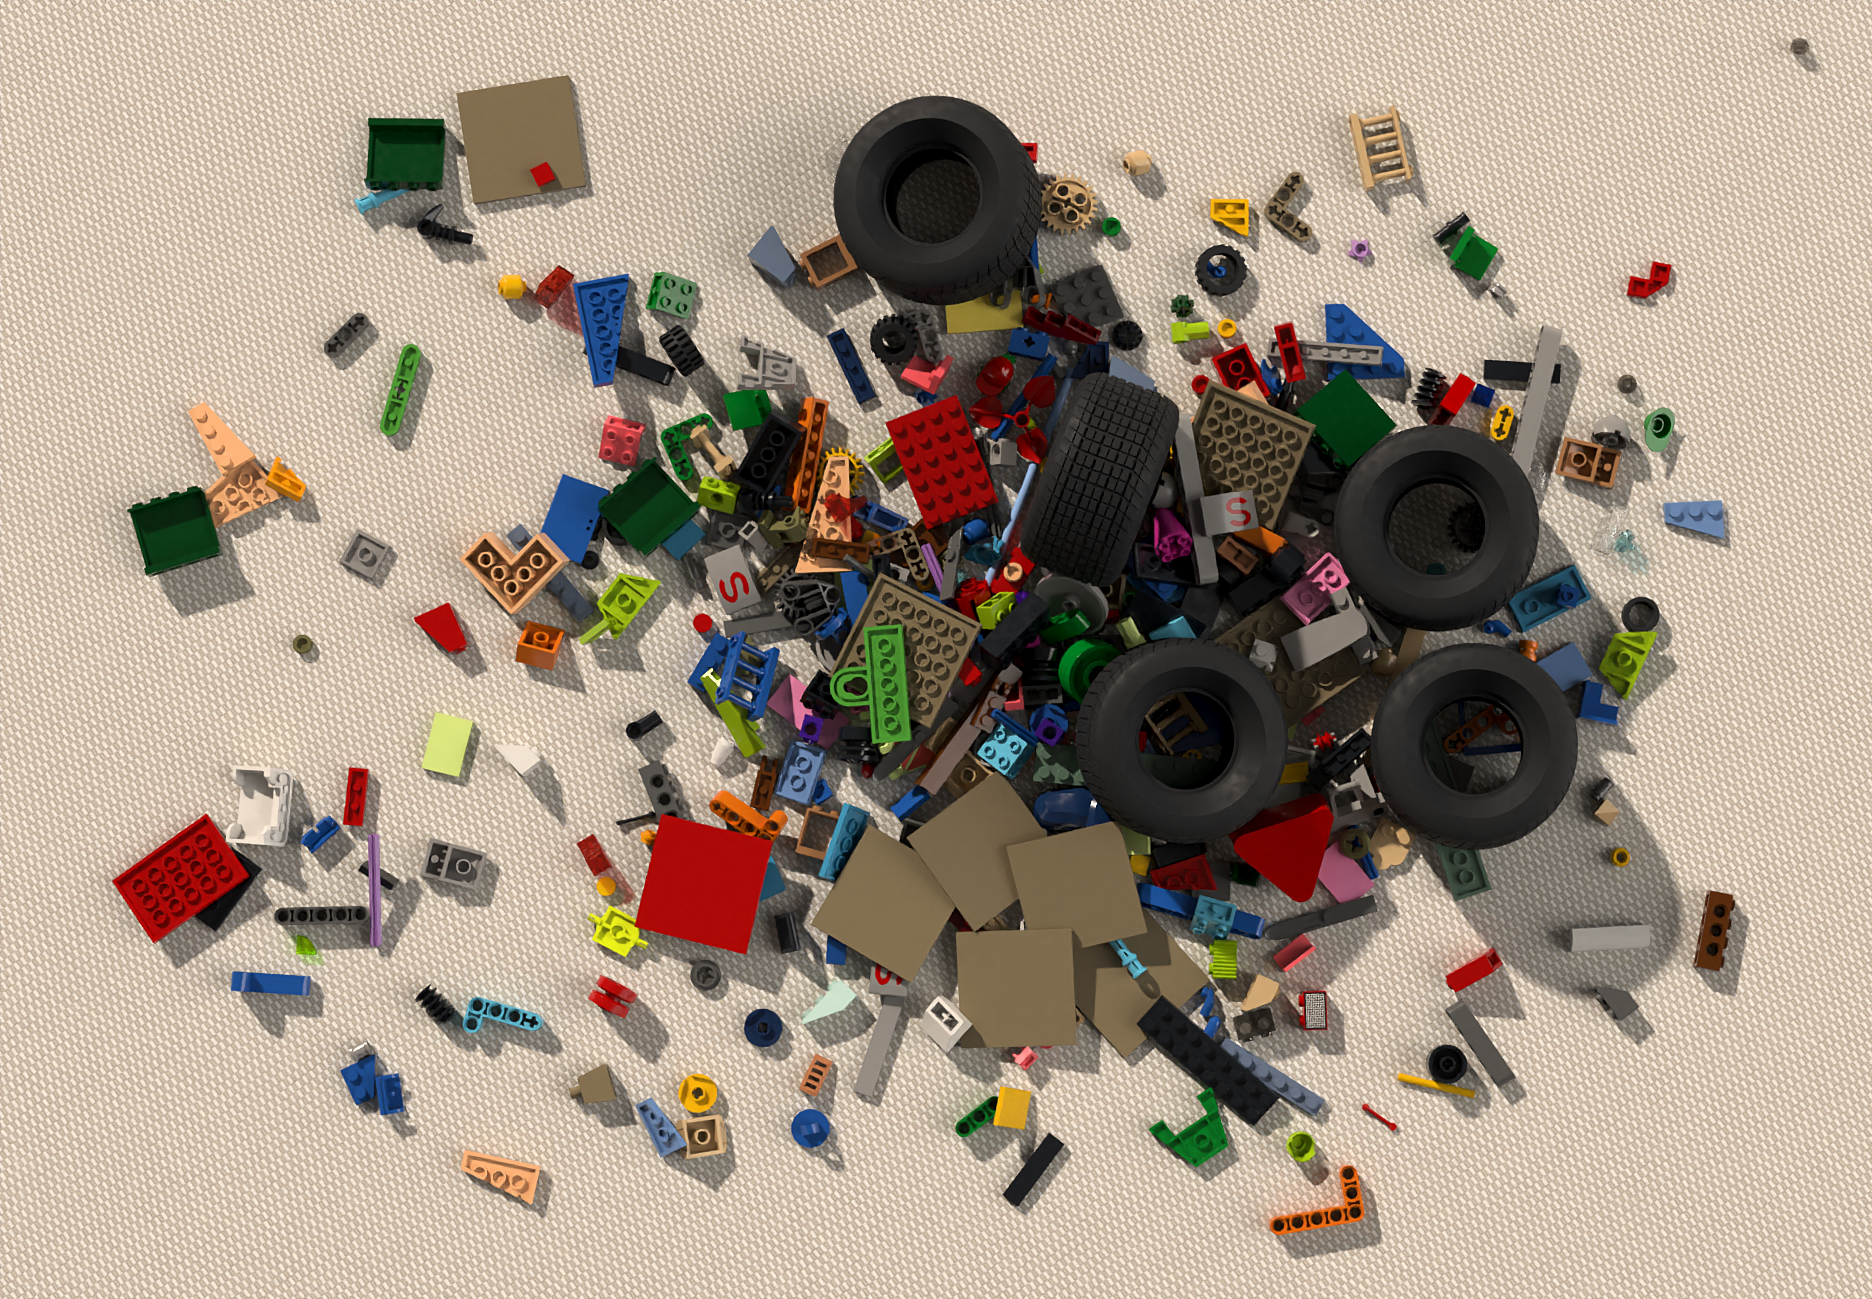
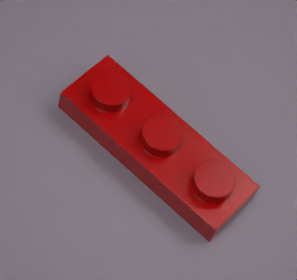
M349 767L343 825L363 827L369 769Z

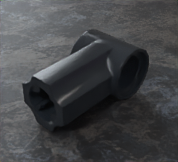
M652 709L635 722L629 723L626 727V734L630 740L638 741L661 725L663 721L656 710ZM632 727H638L640 729V733L638 736L630 735V729Z

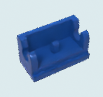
M399 1073L375 1077L380 1115L404 1112Z

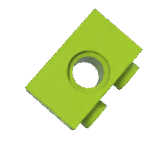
M704 476L699 487L697 502L701 506L733 514L738 503V491L741 486Z

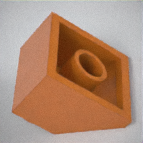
M527 621L517 645L515 661L552 671L558 658L565 630Z

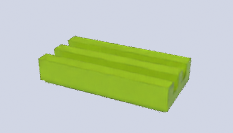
M615 617L603 619L581 636L579 642L581 645L592 643L616 625L618 621Z

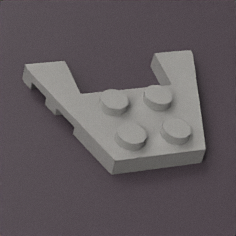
M742 335L739 352L759 356L758 376L739 372L737 390H793L796 381L797 359L776 349L771 351L764 348L763 343L758 341L753 343L748 340L749 337Z

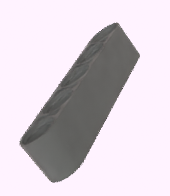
M364 906L287 907L276 910L274 919L280 925L363 924L370 920V909ZM361 909L366 913V917L363 920L357 918V912ZM322 910L327 913V918L324 921H321L318 916ZM340 910H344L347 914L346 918L342 921L338 918ZM283 911H286L289 915L288 920L285 922L280 919V914ZM302 911L308 913L306 921H301L299 918V914Z
M1460 999L1445 1009L1447 1015L1496 1086L1500 1089L1513 1080L1515 1075L1465 1002Z

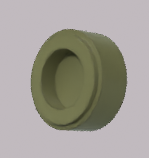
M298 635L293 641V648L300 654H307L313 648V641L307 635Z

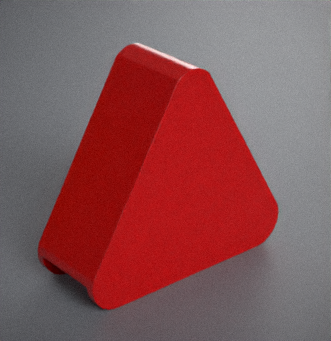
M1314 793L1262 810L1252 820L1228 834L1233 842L1235 852L1292 900L1295 902H1306L1314 893L1334 816L1324 796Z

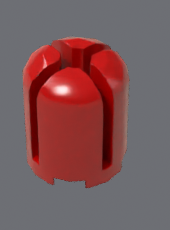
M976 577L960 582L961 586L955 589L953 601L957 612L980 623L976 607L986 602L992 595L987 580L984 578V581H977Z

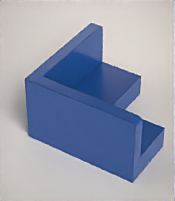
M1587 679L1583 681L1576 719L1616 726L1618 725L1616 719L1619 707L1600 703L1603 684L1591 682V680Z

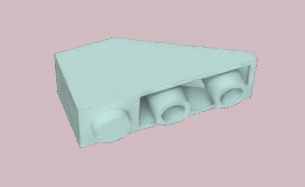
M841 979L838 982L834 980L827 987L830 991L825 996L821 994L815 1000L816 1006L812 1010L808 1008L801 1016L803 1018L801 1023L805 1024L844 1010L857 994Z

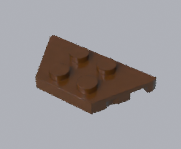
M921 518L911 528L915 533L920 548L930 543L936 557L948 547V538L942 524L927 530L923 518ZM906 534L902 538L908 544V546H904L905 549L910 546H916L915 542L913 544L910 542L911 534ZM902 549L889 553L891 563L909 568ZM915 549L910 550L908 557L911 560H916L919 557V552ZM922 560L918 563L911 564L912 567L916 565L917 571H925V569L922 570L919 565L920 563H923Z

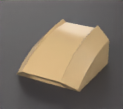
M969 747L943 783V787L955 798L959 799L996 770L982 765L979 759L975 757L974 749Z
M720 1114L677 1121L676 1130L687 1143L686 1146L679 1149L682 1159L725 1153L728 1144L725 1123Z

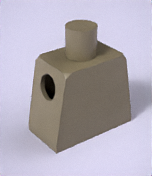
M607 1064L601 1065L578 1077L579 1086L569 1088L572 1100L583 1097L585 1104L618 1099Z

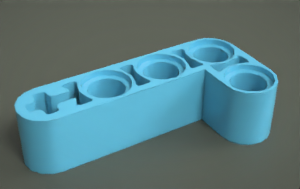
M475 997L470 1000L463 1021V1028L468 1033L479 1032L485 1017L531 1031L539 1030L543 1026V1018L537 1013L483 997ZM477 1000L483 1003V1008L480 1011L474 1009V1003ZM496 1005L502 1010L498 1017L492 1013V1009ZM513 1011H517L520 1014V1019L517 1022L511 1020V1013ZM535 1016L536 1021H538V1025L531 1027L532 1023L527 1021L522 1025L525 1018L534 1019ZM471 1019L477 1021V1027L474 1030L468 1027V1022Z

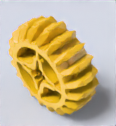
M839 447V453L835 452V448H831V455H829L828 451H825L826 458L821 455L819 457L822 463H818L820 469H817V474L819 476H816L815 481L821 480V482L817 484V487H821L825 473L824 468L828 463L829 457L848 456L849 462L855 468V471H850L849 469V478L854 477L850 483V494L854 495L852 488L854 487L856 490H859L860 487L856 483L863 484L864 482L859 478L865 476L864 472H859V470L864 469V465H857L862 461L861 458L854 460L857 454L854 452L849 456L850 449L848 448L845 453H842V447Z

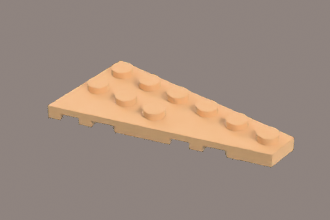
M848 456L829 457L809 523V529L807 530V538H805L795 574L853 571L852 566L845 561L811 557L813 537L852 542Z
M253 460L226 476L222 475L205 491L215 528L285 496L265 485L267 475Z

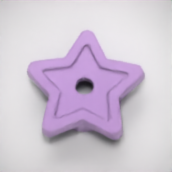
M1367 239L1361 242L1351 240L1352 249L1348 252V256H1354L1359 263H1362L1365 256L1372 255V251L1367 246Z

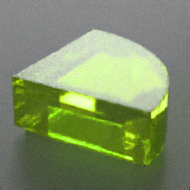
M297 935L296 954L317 955L316 948L311 940L305 936Z

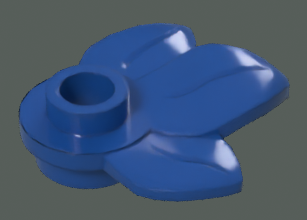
M1263 359L1261 362L1262 378L1269 392L1274 396L1278 395L1282 391V383L1277 366L1269 368L1266 360Z

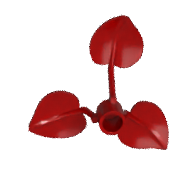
M1038 376L1031 379L1025 385L1023 396L1030 402L1025 412L1019 411L1015 416L1001 413L1003 409L1002 403L997 398L990 396L980 399L969 408L971 417L985 428L998 427L1001 423V416L1014 420L1015 424L1020 428H1024L1026 432L1019 435L1016 440L1018 453L1037 464L1042 462L1047 451V438L1044 432L1038 428L1029 432L1027 426L1030 423V417L1028 413L1033 403L1038 408H1046L1053 403L1055 399V386L1052 376Z

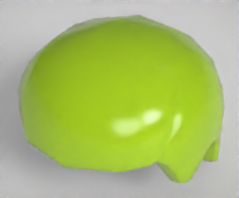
M1294 1132L1286 1141L1287 1153L1295 1161L1307 1162L1316 1154L1314 1150L1315 1141L1307 1132Z

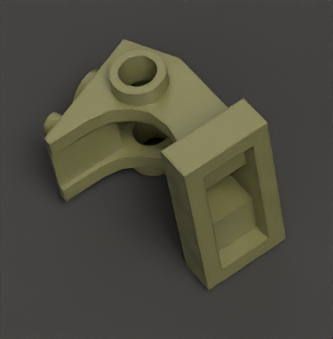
M797 506L794 514L787 516L783 521H777L771 510H763L757 525L775 550L781 549L783 543L801 542L807 538V529H809L807 521L810 520L808 516H805V511Z

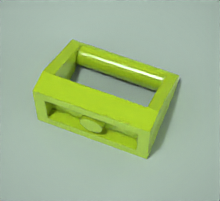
M891 437L864 457V460L884 485L903 471L901 463L884 476L876 468L879 463L896 451Z

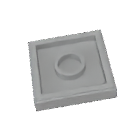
M357 529L339 562L374 580L391 546Z

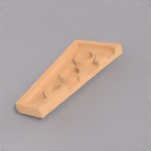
M205 402L188 411L223 476L256 458L254 453Z
M470 1150L464 1151L461 1170L531 1205L533 1204L541 1166Z

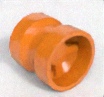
M1519 640V653L1536 662L1535 650L1538 648V642Z

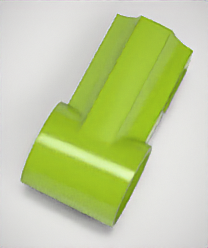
M1208 322L1171 323L1172 343L1181 344L1187 343L1189 340L1209 339Z

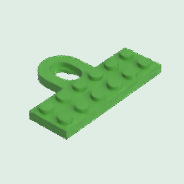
M903 624L863 627L866 666L843 668L836 672L830 682L831 695L837 703L843 706H870L872 744L912 741ZM855 677H862L867 681L868 688L866 693L856 696L853 693H847L844 690V684Z

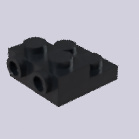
M819 669L805 689L800 702L803 703L805 708L814 709L819 712L822 718L833 720L842 705L837 703L831 695L830 682L832 678ZM844 685V690L847 692V686Z

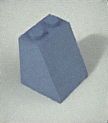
M771 225L750 251L748 258L750 263L786 290L788 286L791 288L797 281V272L776 229Z
M1111 356L1108 376L1114 375L1118 379L1126 380V383L1130 381L1135 383V385L1143 386L1144 390L1148 388L1153 390V392H1157L1158 386H1154L1155 380L1116 356Z

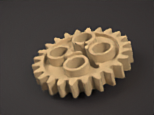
M1066 173L1063 179L1056 175L1055 182L1050 178V186L1044 183L1045 191L1041 190V195L1043 196L1041 216H1044L1041 222H1048L1047 229L1053 226V233L1059 229L1061 235H1063L1064 231H1067L1070 236L1071 230L1078 234V228L1085 231L1084 224L1090 226L1089 218L1095 219V215L1092 212H1097L1098 208L1093 207L1098 204L1097 200H1093L1097 194L1090 193L1093 190V186L1087 188L1088 181L1086 180L1081 183V176L1075 180L1074 174L1071 175L1070 179L1067 178ZM1064 188L1068 191V194L1060 196L1057 191ZM1081 196L1085 199V202L1077 204L1075 198ZM1067 201H1069L1070 206L1064 208V203H1067ZM1057 205L1060 208L1059 212L1052 213L1049 210L1050 206ZM1076 209H1081L1083 212L1080 213ZM1069 213H1073L1077 216V219L1069 221L1066 216Z

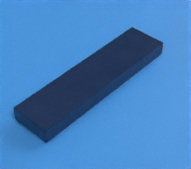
M844 328L827 335L826 337L858 404L860 405L875 398L876 395Z

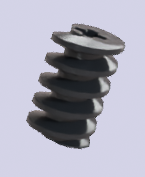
M1425 368L1427 371L1422 373L1424 378L1420 379L1419 383L1421 385L1417 386L1418 392L1414 394L1417 400H1412L1411 404L1420 409L1429 410V407L1435 408L1436 406L1432 403V400L1439 399L1434 395L1435 393H1441L1437 386H1444L1440 379H1446L1447 377L1437 370Z
M430 984L417 995L415 1001H422L420 1007L428 1006L425 1012L427 1014L433 1012L431 1019L438 1018L436 1024L440 1025L443 1023L444 1025L458 1011L451 1012L450 1010L453 1005L445 1006L447 998L440 1000L442 993L435 995L437 987L430 989Z

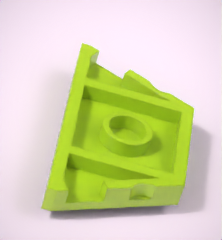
M620 573L602 595L597 605L604 619L615 617L618 621L616 625L609 629L614 640L617 641L661 585L659 580Z
M1658 632L1614 633L1598 668L1621 694L1623 699H1628Z

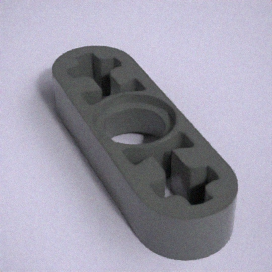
M363 313L354 314L324 344V352L331 358L340 356L369 327L368 317ZM358 318H359V319H363V318H364V320H363L364 325H363V326L358 325V326L355 328V329L357 330V332L355 333L354 330H353L351 327H349V326L352 325L353 327H355V326L357 325V321H356V320H357ZM345 330H349L352 333V337L347 341L341 337ZM338 338L344 345L341 346L340 344H338L336 346L337 351L335 353L333 351L329 353V346H335L338 343L336 341V339Z

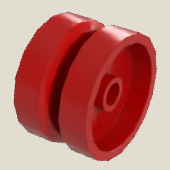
M600 975L596 984L605 993L599 990H592L588 999L597 1004L601 1009L625 1019L630 1009L621 1003V1000L629 1004L634 1003L638 994L618 982Z

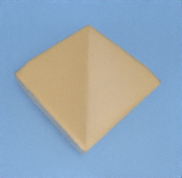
M1604 799L1592 815L1606 826H1609L1619 813V810L1607 799Z

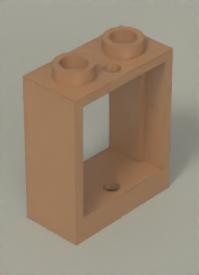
M840 234L800 254L801 260H799L803 271H808L810 276L807 279L811 287H816L817 291L858 271V267L845 247ZM836 244L848 267L818 281L807 258Z
M812 805V809L807 807L795 853L824 860L826 852L803 846L811 814L838 821L840 812L831 810L830 813L823 812L824 808L814 805Z

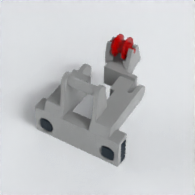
M1325 731L1324 736L1321 737L1317 734V738L1311 741V746L1315 751L1317 760L1322 758V761H1324L1339 748L1334 733L1328 734ZM1360 756L1355 759L1357 767L1353 761L1342 771L1345 781L1350 780L1349 783L1332 789L1326 785L1318 791L1309 781L1307 782L1310 794L1318 793L1324 796L1334 816L1330 833L1389 814L1388 806L1382 793L1375 794ZM1354 790L1358 801L1336 808L1334 796Z

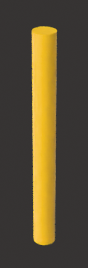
M1399 1073L1397 1078L1398 1081L1469 1098H1474L1475 1095L1474 1090Z

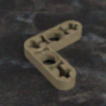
M1292 172L1265 206L1264 215L1294 239L1305 243L1312 236L1311 227L1286 209L1304 183V177L1301 173ZM1296 177H1298V178H1299L1298 182H1299L1300 184H1297V183H1296V184L1292 187V190L1295 191V192L1293 193V192L1291 191V189L1288 188V187L1291 185V183H1292V179H1290V178L1295 179ZM1286 191L1289 194V199L1286 201L1280 200L1279 193ZM1276 207V213L1280 215L1283 212L1285 214L1281 216L1280 221H1277L1278 216L1274 213L1270 215L1268 208ZM1290 217L1293 220V225L1291 227L1284 226V218ZM1297 223L1300 224L1298 226L1299 230H1307L1306 234L1308 235V237H1300V232L1297 229L1295 230V233L1292 232Z
M903 528L866 543L870 544L872 548L878 547L876 543L880 542L881 549L884 552L880 553L878 549L874 551V555L892 553L902 549L913 578L920 582L928 578V566L915 533L910 528ZM904 532L912 535L910 542L911 544L915 542L916 546L904 548V546H908L906 540L901 539L904 536ZM886 539H892L894 546L891 549H886L883 546V542ZM915 549L919 552V557L916 560H911L908 557L910 550ZM922 560L923 563L919 565L922 570H926L924 577L916 576L917 567L916 565L912 567L911 564Z

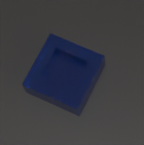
M1477 383L1470 402L1488 409L1495 390Z

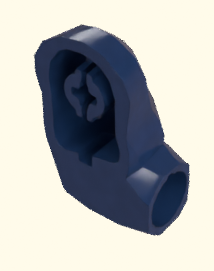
M1082 787L1050 789L1041 793L1034 801V818L1042 828L1047 830L1073 831L1115 820L1097 803L1089 789Z

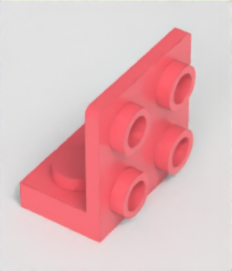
M947 355L936 366L918 356H914L901 374V379L934 395L947 376L954 358Z
M609 415L604 423L598 457L635 466L640 440L645 431L646 424Z

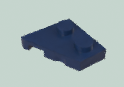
M1098 341L1096 345L1088 344L1070 378L1084 379L1091 373H1108L1109 342Z

